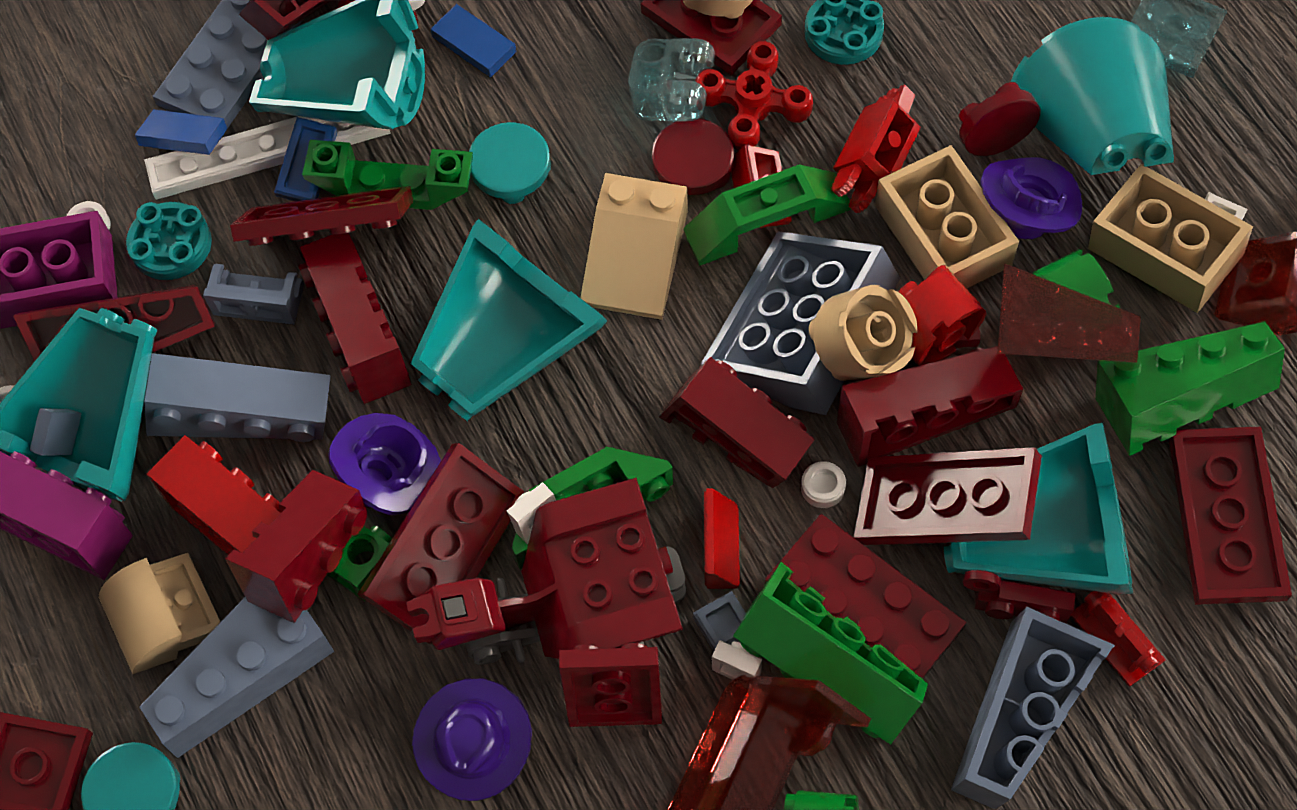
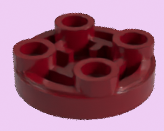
M1016 82L1006 83L996 91L995 95L981 103L969 104L960 111L958 115L962 123L959 130L960 140L966 150L974 156H990L1003 152L1018 144L1035 128L1041 115L1040 106L1033 95L1026 90H1021Z
M699 118L682 119L665 127L655 139L652 148L653 169L662 183L686 186L687 195L705 194L716 188H721L729 182L734 164L733 144L728 134L711 121Z

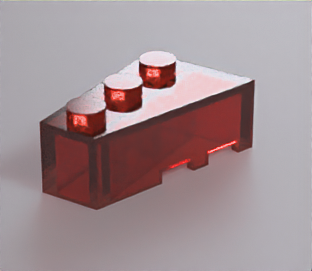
M1004 263L998 354L1137 364L1140 316Z

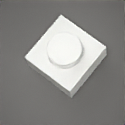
M543 482L532 491L525 492L518 497L514 505L507 510L516 533L526 544L529 543L536 510L544 504L556 501L554 494Z
M719 640L712 655V670L754 689L761 674L762 659L747 652L740 642L734 641L729 645Z

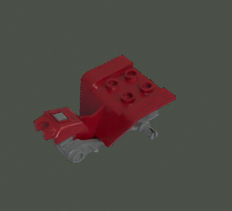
M637 478L556 500L544 504L536 510L522 569L527 594L509 596L505 580L498 578L496 581L500 595L498 597L492 580L474 578L434 585L422 596L406 602L411 617L420 614H427L429 616L428 622L425 625L413 628L417 643L432 641L437 650L465 643L468 657L473 658L476 665L493 663L501 658V652L514 649L517 661L522 663L526 659L523 646L541 641L545 657L559 659V650H571L578 645H593L599 649L620 648L629 643L644 644V641L681 631L683 628L675 603L685 598L686 586L685 574L677 551L669 546L657 548ZM531 622L532 628L527 629L525 623ZM520 625V630L505 632L507 628Z

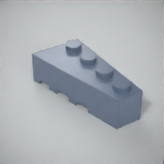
M152 353L144 400L147 436L183 437L186 435L187 437L292 439L299 442L323 439L330 375Z
M244 597L141 704L140 709L161 743L173 755L179 758L332 654L334 650L307 610H303L296 622L293 623L248 602L246 597Z
M1026 607L1010 624L951 790L992 809H997L1009 801L1043 752L1047 742L1068 715V711L1078 696L1085 690L1093 678V674L1101 662L1108 656L1114 644Z

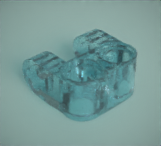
M655 38L641 42L635 49L628 77L635 115L645 121H694L700 118L704 113L707 98L705 88L695 81L676 79H696L700 72L712 69L715 58L713 46L705 40L696 38Z

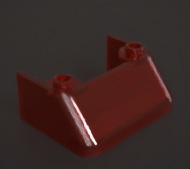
M738 676L723 691L668 810H773L797 755L812 756L827 748L832 740L836 724L868 727L871 718L819 680Z

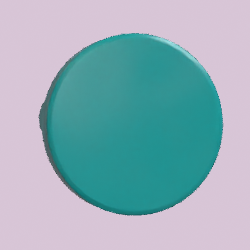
M817 0L810 7L806 15L804 33L809 48L821 59L834 64L848 65L866 60L878 50L883 39V8L875 1Z
M507 122L491 126L475 138L469 149V152H473L471 177L474 183L486 194L501 198L508 204L519 203L526 195L538 189L551 170L549 148L545 139L538 131L525 124Z
M149 202L138 208L136 212L137 217L127 233L126 246L131 260L139 271L154 279L174 280L192 273L202 265L210 252L212 237L205 218L196 206L180 202H164L160 204Z
M137 742L117 745L101 754L88 769L81 790L83 809L174 810L179 797L180 774L172 762L160 750L151 745Z

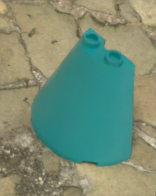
M355 0L267 40L260 63L261 74L265 80H255L249 103L257 112H272L381 129H394L399 126H405L414 118L420 107L425 84L423 49H416L412 30L419 27L409 1Z
M1112 17L1079 20L1047 35L1041 40L1043 45L1030 58L1025 56L1018 65L1011 82H1016L1021 90L1030 92L1040 106L1041 115L1035 127L1090 175L1120 171V168L1126 164L1127 160L1132 158L1141 159L1144 167L1174 162L1164 57L1154 39L1143 32L1138 25Z
M478 219L468 235L410 364L422 373L418 379L422 385L437 396L442 391H445L452 398L448 406L468 421L472 416L490 406L596 333L606 324L607 320L572 291L568 292L528 261L508 241Z
M78 308L0 403V452L9 456L13 451L19 452L37 464L36 468L41 469L42 472L48 474L50 469L56 470L70 478L75 486L85 490L90 487L98 490L110 499L120 502L126 501L130 491L154 337L158 330L137 319H133L131 325L124 323V318L104 308H100L98 313ZM40 408L71 409L82 413L72 455H39L30 451Z
M1103 423L1093 424L1037 449L1042 458L1030 540L951 542L950 546H944V557L948 573L964 574L970 570H982L997 574L1001 579L1121 595L1132 594V577L1126 538Z

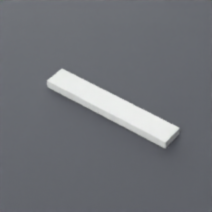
M297 117L223 137L210 155L173 151L144 159L155 199L172 196L283 164ZM300 117L335 126L338 130L335 141L349 142L351 145L391 134L390 129Z

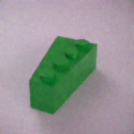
M1264 321L1099 359L1097 363L1095 399L1126 452L1131 456L1142 451L1143 444L1152 439L1158 438L1162 442L1175 436L1177 428L1195 421L1199 425L1212 419L1214 411L1225 406L1234 409L1278 389L1285 348Z
M780 562L751 604L733 637L738 639L742 647L756 657H764L777 666L782 675L789 681L803 684L815 692L827 707L835 711H842L857 721L859 727L866 734L874 738H881L891 745L923 703L928 683L881 644H875L872 648L866 644L865 635L860 630L861 627L849 617L835 618L822 604L825 598L811 586L804 592L789 579L793 571Z

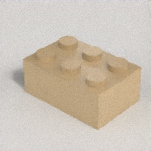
M952 145L879 179L875 207L924 280L937 267L945 265L966 288H969L1012 266L1019 240L1005 220L990 207L983 195L981 186Z
M1140 164L1093 221L1088 249L1198 313L1244 255L1253 226Z

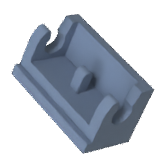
M214 264L203 297L213 315L295 325L304 282L303 279L297 278V273L288 272L285 279L230 273L229 270H224L223 264Z

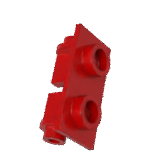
M1091 592L1084 598L1085 602L1071 614L1072 619L1082 631L1114 644L1106 660L1129 687L1166 661L1110 593Z

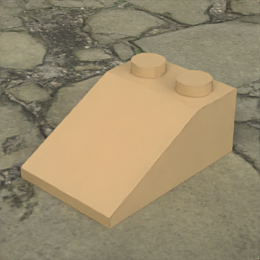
M605 173L596 207L580 298L592 308L663 319L688 213L686 186Z

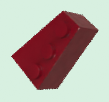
M709 357L685 381L659 418L669 424L674 418L695 430L692 435L694 440L702 445L708 439L715 442L729 453L726 460L773 489L787 479L815 439L806 432L807 428L800 420L791 415H784L776 409L767 394L757 388L748 387L738 379L737 372L729 364L720 360L715 361L712 357Z
M312 470L279 503V509L283 512L270 525L261 522L252 531L253 537H256V539L243 553L234 549L225 558L248 602L293 623L296 622L303 610L306 611L312 606L316 599L319 585L328 572L331 573L337 568L342 558L344 547L352 535H357L361 531L367 517V510L358 489L315 470Z

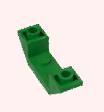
M310 140L302 176L306 181L336 196L411 186L414 202L409 208L433 210L468 191L473 152L431 149L429 166L359 161L355 159L351 143Z
M799 164L722 192L683 228V233L699 266L738 252V235L807 210L812 221L817 223L852 210L849 207L850 200L847 194L838 197L832 191L831 187L835 182L836 173Z
M605 447L543 483L554 494L555 499L560 500L612 485L616 478L620 482L637 478L643 500L652 502L664 496L669 491L670 486L673 485V467L668 460ZM538 484V485H536L535 487L529 489V491H532L533 489H535V488H536L537 486H539L540 484ZM516 533L512 544V551L515 562L521 570L523 569L528 544Z

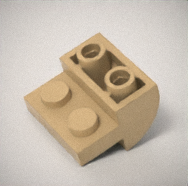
M189 553L151 565L147 558L134 562L111 576L103 584L99 592L100 602L132 674L177 659L178 651L200 644L220 623Z

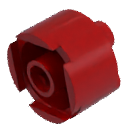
M941 265L933 270L920 284L917 285L915 281H910L898 291L908 301L916 317L917 333H913L911 348L915 347L911 360L918 366L944 360L957 351L953 344L962 335L969 340L981 326L987 314L980 302L945 265Z

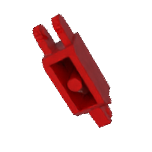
M905 84L897 89L889 90L886 96H881L876 103L863 108L833 167L838 174L834 180L835 182L832 184V191L838 197H842L854 188L855 191L850 200L849 207L855 213L863 212L870 205L877 193L879 179L901 169L921 128L909 115L915 94Z

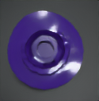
M1030 157L998 161L989 164L982 173L980 183L983 195L990 207L1005 220L1014 235L1019 239H1035L1041 237L1045 232H1065L1073 228L1081 218L1082 198L1078 183L1064 167L1051 160Z
M383 413L363 415L348 422L337 433L328 452L329 463L338 480L358 489L366 508H373L388 515L408 513L441 462L436 447L413 424L396 415Z
M465 678L445 685L430 697L420 711L413 732L412 746L418 769L425 779L437 790L458 800L479 801L501 793L518 777L526 764L531 750L532 728L529 715L519 697L503 684L485 678Z

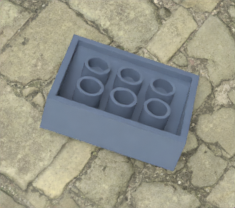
M777 232L701 365L709 357H712L715 361H723L737 372L738 379L750 388H757L763 391L770 399L790 408L826 415L844 381L836 379L820 360L814 341L809 335L810 322L816 318L824 302L832 296L868 285H880L879 287L887 290L895 289L900 277L882 246Z

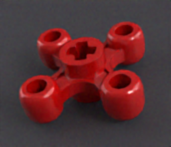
M767 41L756 42L750 47L747 53L748 70L740 74L737 80L726 79L719 71L707 69L700 72L694 82V94L701 105L713 107L720 103H729L735 107L737 116L728 125V136L732 141L733 148L738 151L744 144L757 146L760 140V125L758 122L764 120L770 112L781 113L788 121L800 123L807 120L813 110V96L806 87L794 85L787 89H778L772 85L770 77L778 68L779 54L776 47Z

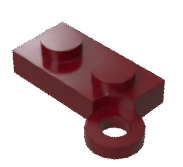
M970 570L964 573L963 585L977 591L974 609L983 610L986 615L992 618L1011 619L1013 616H1018L1026 607H1029L1066 624L1074 611L1075 593L1003 581L997 574L988 571Z

